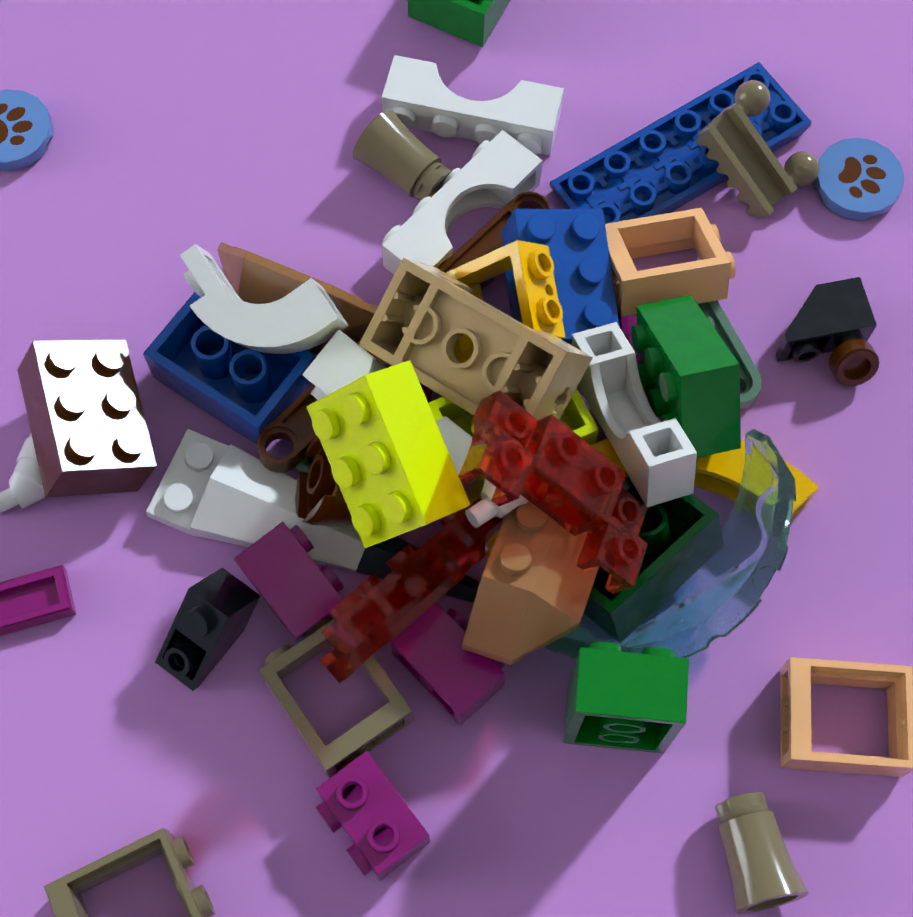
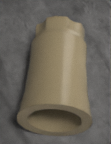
M386 110L374 118L360 135L353 150V158L377 171L410 197H416L419 201L427 196L432 197L443 187L446 177L452 172L442 164L440 157L427 148L404 125L393 110Z
M763 792L740 794L716 804L715 809L721 824L718 826L731 874L736 914H749L779 907L799 900L809 894L793 865L781 836L774 812L769 811Z

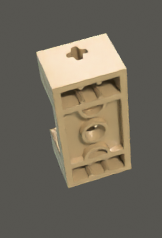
M403 257L359 346L392 366L411 360L421 384L519 443L546 444L593 357L553 334L531 329L472 295L473 289L438 268ZM468 335L474 345L473 354L468 361L460 363L455 358L454 345L460 337Z

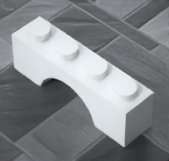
M394 55L382 94V111L393 110L408 129L413 128L433 132L444 138L458 137L468 139L479 144L485 140L491 141L500 131L504 130L534 154L551 156L561 115L564 88L521 80L513 90L500 98L488 101H474L460 97L450 91L442 82L436 63Z
M504 130L500 131L491 141H483L475 150L472 159L462 169H454L446 177L443 187L432 197L427 196L423 198L414 209L413 215L402 226L396 225L386 234L382 242L383 267L394 275L404 257L439 268L453 255V246L447 236L451 225L460 216L471 210L485 207L503 209L519 194L535 190L540 185L543 160Z
M617 322L572 334V346L593 357L578 387L646 507L693 494L697 452L676 418L661 422L652 411L640 381L635 351Z
M338 329L302 375L315 385L310 394L319 400L366 374L387 367ZM444 416L437 420L436 423L466 492L485 469L490 451L447 416Z

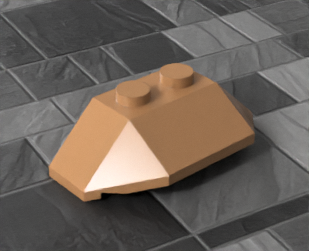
M223 242L220 243L217 249L225 277L244 302L265 304L277 301L312 278L323 286L349 325L342 332L356 343L362 339L378 308L377 305L368 304L361 298L250 251L235 246L232 247ZM329 340L307 349V351L318 355Z
M541 482L526 504L516 507L505 515L480 580L462 643V649L513 665L525 658V655L543 648L579 628L609 537L573 492Z

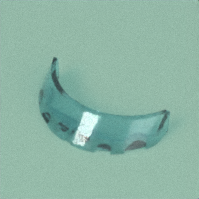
M755 429L745 434L746 450L743 477L734 507L721 530L724 546L621 643L616 641L583 613L578 629L545 647L555 653L560 652L576 659L580 647L589 648V644L593 642H609L620 645L622 652L642 654L645 648L659 647L673 650L675 657L687 658L707 649L714 639L727 636L743 623L761 603L760 596L770 583L776 570L780 572L789 549L786 543L791 526L793 500L796 501L795 478L772 439Z

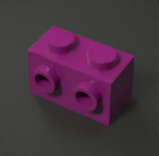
M282 521L237 555L234 561L288 632L296 639L344 602L338 594L344 586L327 564L319 569L309 556L308 552L314 549L304 532L297 525L289 529Z
M435 602L391 641L392 654L461 726L504 686L506 674L501 669L505 667V664L462 649V643L468 626L467 622L454 609L450 608L446 612Z
M365 751L316 788L323 800L316 807L317 811L333 833L341 827L344 829L354 843L346 851L364 876L373 870L377 877L382 880L430 842L428 832L368 751Z

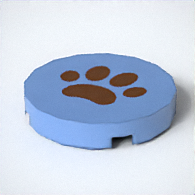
M6 89L0 91V170L13 171L28 167L42 158L48 150L46 145L50 141V136L51 139L53 138L54 128L48 109L38 97L25 91Z
M863 138L843 139L829 146L819 158L820 171L817 179L814 181L815 189L818 188L823 204L843 218L862 221L869 220L871 216H876L880 213L883 215L890 211L902 192L904 174L899 160L888 148L876 141Z

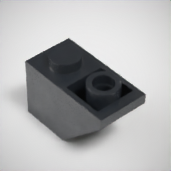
M860 277L818 284L814 287L781 340L775 353L777 362L791 359L797 363L807 362L815 359L820 354L833 352L836 347L846 341L853 339L868 341L877 324Z
M223 567L188 589L155 663L194 691L202 684L243 633L261 595Z

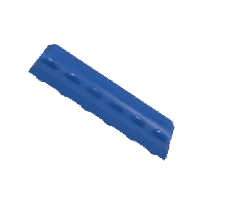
M758 62L550 181L549 186L567 209H603L605 224L666 214L677 210L729 179L727 175L717 172L716 169L719 163L716 160L708 159L706 155L709 149L707 146L698 145L696 140L699 137L698 133L726 107L734 104V96L738 87L750 80L762 82L770 92L768 108L758 116L747 117L772 153L800 137L811 126L812 122L763 65Z

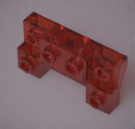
M501 390L481 399L473 417L474 434L458 477L464 482H469L480 476L484 477L496 487L491 501L497 506H502L519 499L520 495H522L572 535L576 536L588 531L576 566L583 571L597 566L607 571L609 577L605 589L612 594L633 588L648 543L639 537L648 507L622 488L626 473L609 461L602 452L594 449L573 432L566 423L558 420L552 414L537 420Z
M481 497L470 506L439 519L444 528L416 551L410 544L386 562L392 571L381 581L373 573L329 611L335 620L321 633L333 649L324 655L320 661L339 684L352 675L376 651L402 633L466 576L465 573L486 556L485 540L487 534L503 518L495 516L478 528L474 527L466 516V510L481 501Z

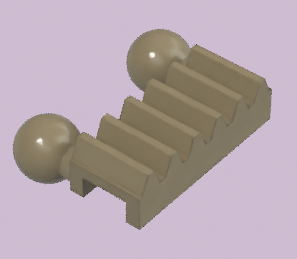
M750 80L738 87L734 96V104L726 107L698 133L699 137L696 142L698 145L707 146L709 149L706 155L707 158L716 160L719 163L716 169L717 172L729 177L726 183L727 186L739 191L736 197L737 200L749 205L746 211L747 214L763 218L770 216L775 211L773 206L785 195L792 194L798 189L797 187H805L812 184L819 175L820 166L814 155L801 151L792 154L786 160L784 168L747 117L762 114L770 103V92L766 85L757 80Z

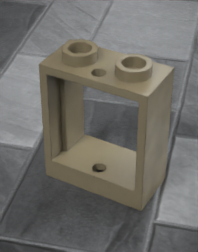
M344 613L335 619H332L331 616L321 619L306 632L308 637L292 648L289 644L277 648L264 660L266 665L259 669L264 682L329 778L365 751L370 752L413 722L412 709ZM342 638L387 701V704L325 746L281 679Z
M165 828L149 834L44 886L55 917H90L81 896L82 893L163 854L188 917H211L215 915V910L203 885L194 887L187 869L194 866L195 863L183 836L174 839L173 834Z

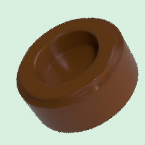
M853 339L840 344L834 349L829 358V368L840 384L844 386H857L867 382L875 375L879 368V358L870 343L861 339Z

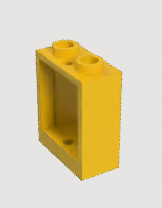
M516 240L446 272V274L473 289L471 294L483 301L480 283L513 269L522 323L531 329L553 334L560 339L566 338L562 320L563 310L559 303L553 273L554 263L547 245ZM468 335L460 337L454 345V355L460 363L468 361L473 354L474 345Z

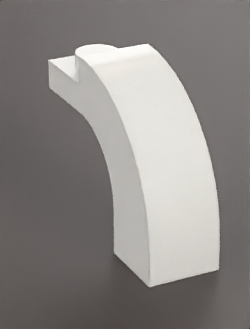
M195 244L180 254V257L189 269L183 273L184 277L196 294L201 297L190 305L191 309L214 332L241 346L263 353H295L320 345L332 338L338 329L342 331L349 326L323 286L312 278L277 301L253 304L244 302L238 296L209 252Z

